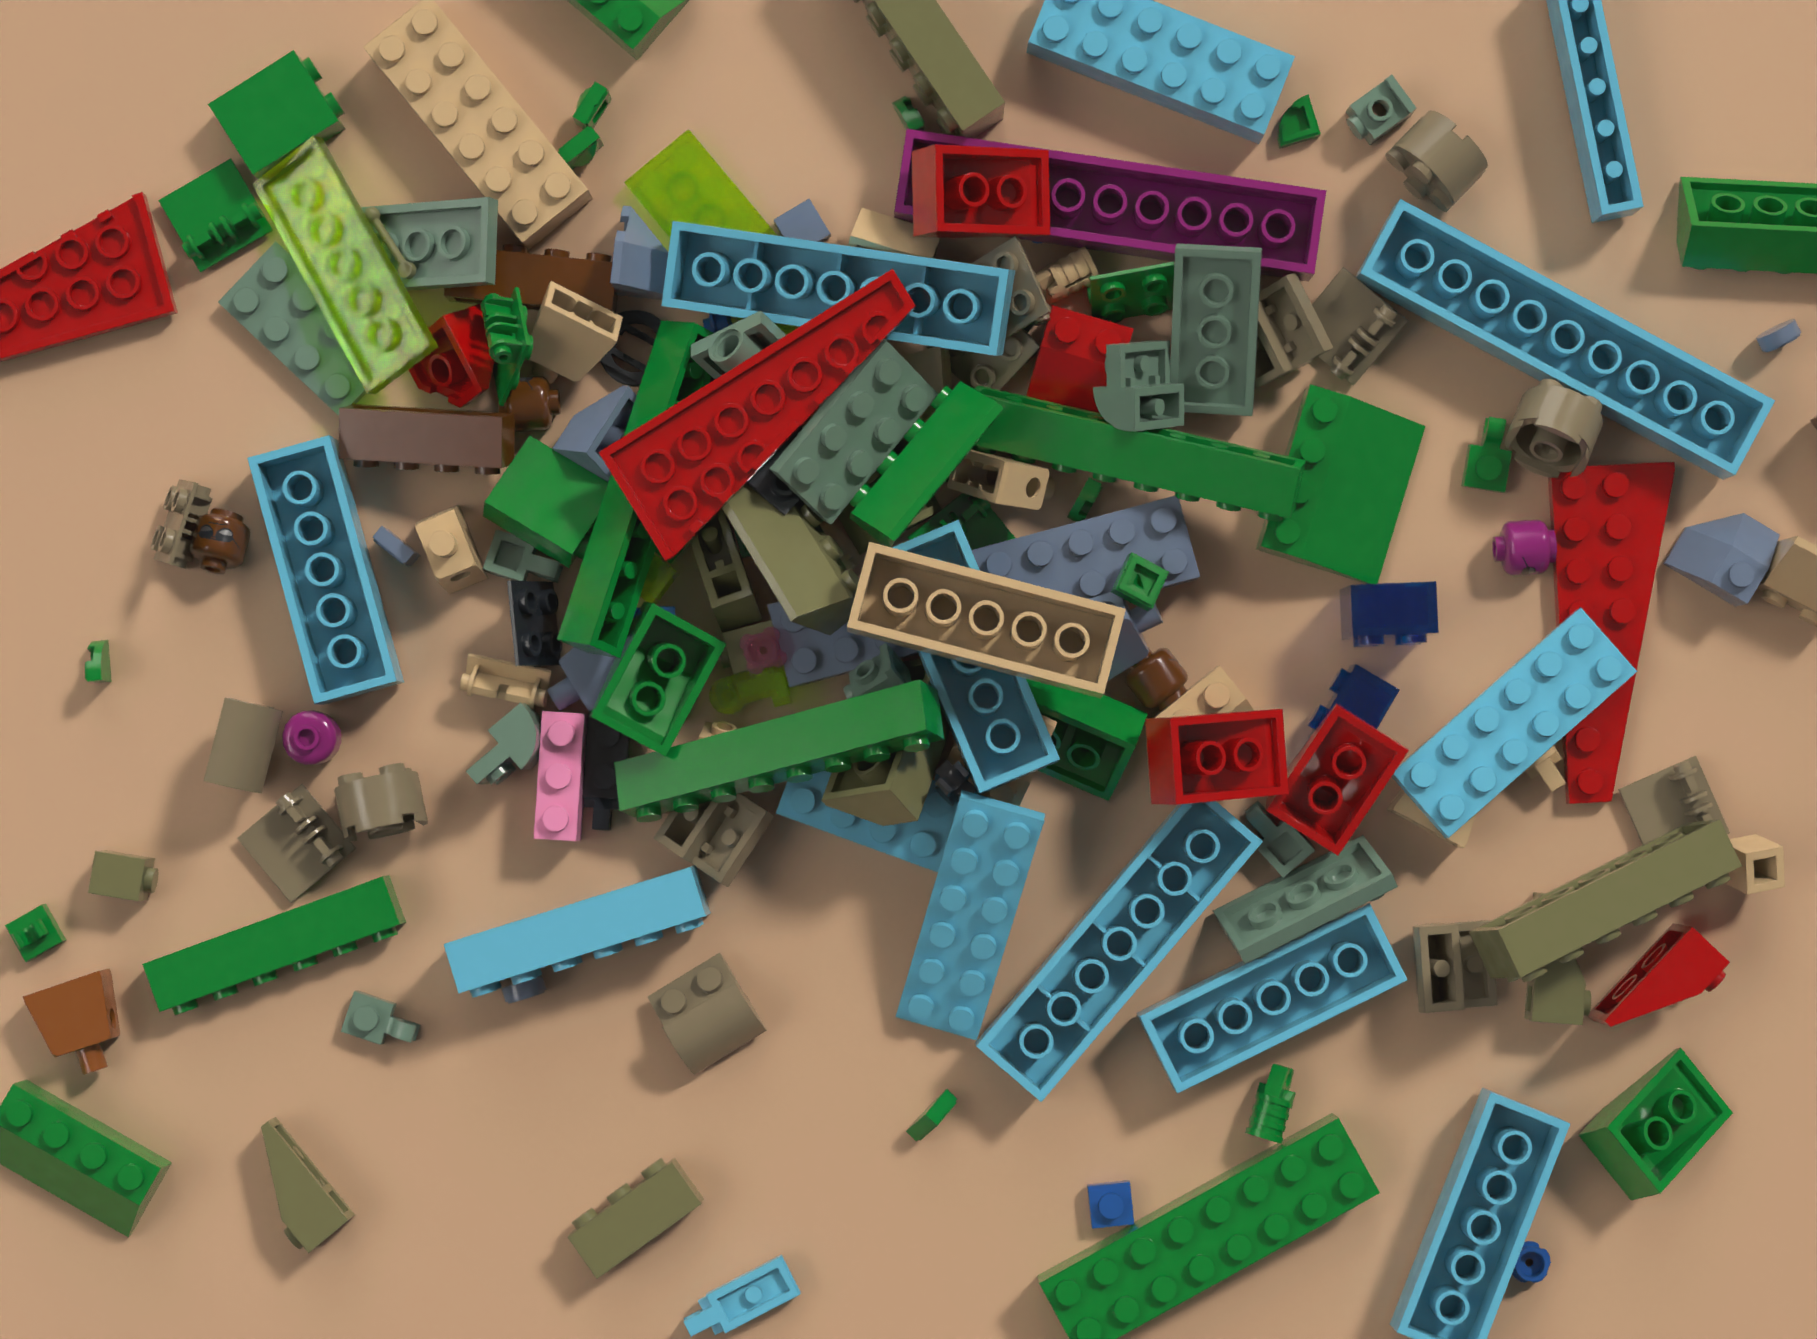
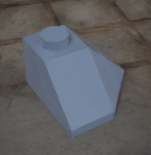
M623 206L620 222H625L624 231L617 230L610 283L618 296L662 300L668 251L631 206Z
M623 385L572 417L552 449L609 482L611 472L598 452L624 436L637 395L629 386Z
M1745 513L1685 527L1663 564L1735 607L1746 605L1770 567L1780 534Z

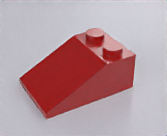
M935 144L912 151L913 237L981 238L1050 235L1049 150Z
M1052 305L1049 315L1051 320L1046 325L1026 396L1100 413L1095 403L1093 387L1107 386V373L1105 371L1106 344L1129 343L1134 328Z
M1336 703L1287 767L1289 794L1268 796L1266 799V811L1339 856L1409 749Z
M1283 709L1145 719L1151 804L1179 805L1289 794Z
M1673 923L1590 1011L1588 1017L1595 1022L1612 1027L1699 995L1704 990L1710 992L1723 981L1726 976L1723 970L1730 962L1693 927Z

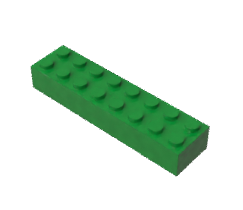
M1331 1113L1282 1141V1144L1276 1143L1135 1221L1133 1225L1124 1227L1037 1276L1038 1282L1069 1339H1117L1378 1195L1380 1192L1340 1119Z

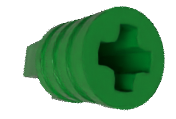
M1279 1064L1272 1065L1267 1083H1259L1255 1095L1256 1101L1252 1108L1253 1112L1250 1115L1249 1126L1246 1127L1245 1133L1282 1144V1135L1286 1129L1285 1124L1289 1118V1110L1292 1109L1296 1094L1289 1091L1294 1074L1292 1068Z

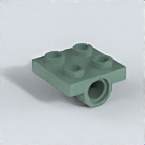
M758 311L691 344V358L710 376L717 379L786 334L762 311Z

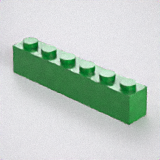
M387 875L142 965L159 1012L172 1008L176 1016L198 1008L197 999L212 994L214 1001L239 993L237 988L239 983L252 979L255 987L279 978L276 970L292 964L293 970L296 972L318 964L316 955L332 950L333 956L337 957L358 949L356 941L362 938L372 936L375 943L398 934L395 926L406 923L391 878Z

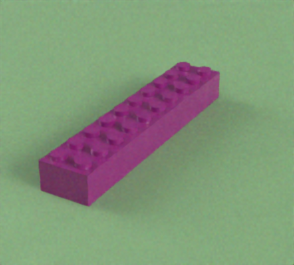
M906 129L894 218L913 223L912 151L935 144L1021 149L1042 148ZM1049 150L1050 235L1018 237L1022 240L1077 248L1085 246L1086 249L1174 262L1176 244L1262 248L1261 275L1283 278L1296 272L1299 280L1309 282L1315 274L1327 190Z

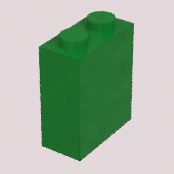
M294 50L208 104L249 170L260 182L345 130L344 125L339 119L340 116L345 114L332 92L324 96L316 83L323 79L309 57L302 61Z
M529 435L485 500L483 517L570 568L577 557L582 560L584 558L608 482Z

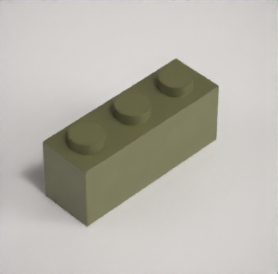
M662 1158L658 1159L641 1172L645 1179L631 1189L628 1183H625L606 1197L610 1204L600 1212L596 1213L593 1208H590L572 1221L576 1229L569 1234L568 1239L597 1279L702 1204L704 1198L675 1158L666 1164Z

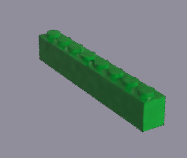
M661 321L624 436L710 383L712 376L691 358V344L714 334L713 332L695 322ZM612 474L610 475L557 640L587 653L620 658L656 545Z
M980 385L974 388L998 402L1004 409L972 450L988 454H995L996 450L1012 454L1011 458L1013 460L1030 464L1036 463V460L1052 463L1053 469L1065 473H1075L1077 469L1093 473L1092 477L1103 482L1114 483L1118 479L1134 482V488L1146 492H1158L1159 488L1175 492L1174 496L1185 501L1198 502L1200 498L1216 501L1218 508L1227 511H1241V507L1258 511L1257 515L1260 518L1270 521H1282L1283 517L1290 518L1296 509L1306 460L1167 428L1136 432L1123 431L1110 425L1097 412Z
M915 680L673 746L668 751L666 757L657 752H651L614 762L619 811L635 817L638 822H654L660 820L663 813L671 811L679 813L692 812L699 809V804L709 801L715 803L730 802L737 798L736 794L746 791L753 793L768 792L775 788L774 784L784 781L791 783L809 781L813 778L812 774L822 771L831 773L847 771L851 769L852 763L863 760L866 762H881L889 759L890 753L901 750L906 752L926 750L930 747L929 743L944 739L938 690L921 680Z

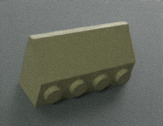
M746 483L722 507L723 511L790 621L824 634L832 635L849 620L860 578L851 569L845 567L840 559L843 556L842 549L832 537L826 536L820 526L823 520L802 500L784 516Z
M921 659L904 662L909 668L911 681L921 680L932 686ZM941 706L943 740L929 743L930 747L923 751L906 752L901 750L890 753V758L885 761L866 762L863 760L852 763L851 769L847 771L831 773L821 801L828 807L882 826L918 821L950 731Z

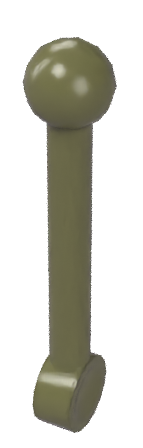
M375 207L367 208L364 212V219L368 223L373 224L398 263L397 271L399 276L406 279L413 278L416 274V266L411 262H407L380 221L379 210Z

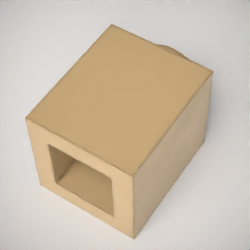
M1757 834L1730 839L1742 866L1729 872L1731 879L1724 884L1747 895L1785 887L1784 850L1782 845Z

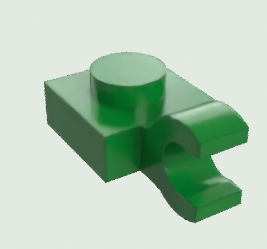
M1485 418L1481 446L1468 445L1462 487L1505 493L1512 451L1500 449L1505 432L1506 419Z

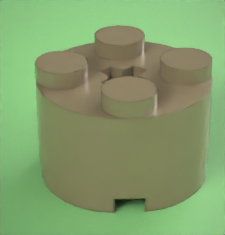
M1430 110L1401 137L1385 156L1397 170L1405 174L1407 179L1404 181V185L1411 194L1418 199H1422L1426 195L1439 209L1447 212L1482 176L1488 167V163L1482 151L1468 135L1462 140L1452 131L1457 126L1446 116Z
M1543 379L1539 382L1538 386L1530 388L1523 394L1507 432L1505 445L1507 449L1511 445L1516 452L1514 459L1531 472L1545 477L1558 478L1560 472L1572 471L1570 477L1577 476L1585 470L1603 425L1601 411L1603 406L1598 399L1592 396H1583L1576 391L1563 387L1556 380Z
M396 763L380 767V775L363 777V773L358 772L338 777L339 786L334 789L344 840L358 841L356 833L366 831L368 832L369 839L404 833L416 829L414 821L423 826L428 824L418 772L412 771L411 768H405L404 763Z

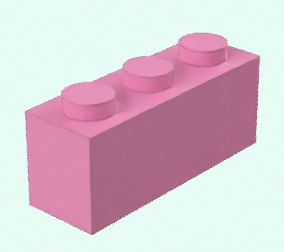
M542 711L534 839L581 841L584 797L582 795L588 714Z

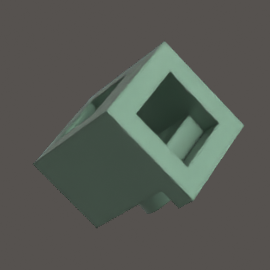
M1391 74L1382 83L1348 107L1346 113L1349 118L1346 119V122L1359 140L1365 138L1369 145H1372L1411 117L1417 108ZM1380 103L1386 110V115L1382 117L1376 116L1372 111V106Z
M887 643L879 646L880 654L860 663L854 670L848 673L850 684L843 687L845 696L849 699L912 682L909 668Z

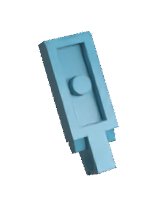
M781 1254L706 1293V1296L698 1300L702 1309L685 1317L683 1322L691 1337L709 1327L712 1328L715 1335L723 1331L727 1333L801 1294V1291Z

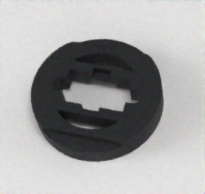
M641 310L618 313V315L623 317L619 335L622 336L624 331H627L653 346L654 338L632 327L630 324L646 325L657 334L661 323L658 317ZM616 342L614 347L600 360L603 368L614 380L621 384L634 387L640 386L647 365L616 349ZM612 355L636 367L641 372H629L620 368L614 362Z

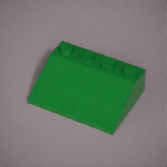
M1310 384L1304 390L1285 452V456L1306 460L1296 509L1290 518L1283 517L1282 521L1265 519L1255 550L1376 587L1426 426L1351 396Z

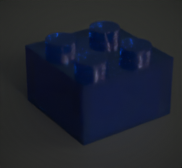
M1436 581L1349 585L1339 590L1342 640H1353V647L1384 645V638H1395V646L1421 645V643H1427V636L1439 633Z

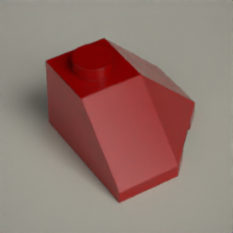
M480 304L443 315L399 351L418 389L429 394L440 393L448 397V403L459 408L467 406L489 388L495 360L489 354Z

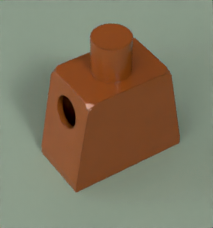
M110 968L23 996L31 1016L54 1057L75 1051L83 1075L108 1067L100 1042L120 1036Z

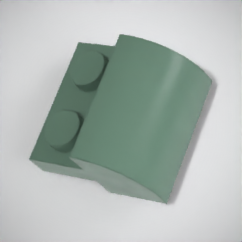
M1170 340L1106 344L1105 371L1107 373V386L1093 387L1095 403L1102 417L1110 425L1123 431L1136 432L1184 426V383H1170Z
M520 702L488 729L498 744L466 772L476 784L490 783L491 785H499L516 770L512 764L513 762L521 770H531L539 761L541 718L535 709H531L526 703Z

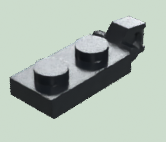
M588 713L582 797H584V807L593 808L592 829L609 831L612 825V810L619 809L614 762L629 759L630 738L590 717L591 713Z

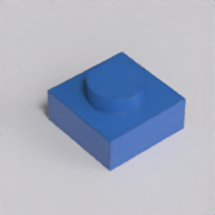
M1129 1180L1087 1184L1092 1229L1134 1224Z

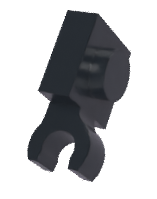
M946 760L935 771V789L951 806L959 802L962 790L977 794V789L968 781L971 773L959 761L952 765Z

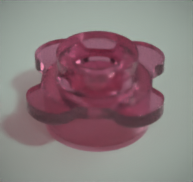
M766 627L762 633L754 635L745 634L740 639V648L744 650V656L748 661L746 667L750 673L758 675L765 668L771 666L782 667L785 665L787 654L781 650L778 641L780 638L778 629ZM763 646L767 648V653L764 655L760 653V648Z

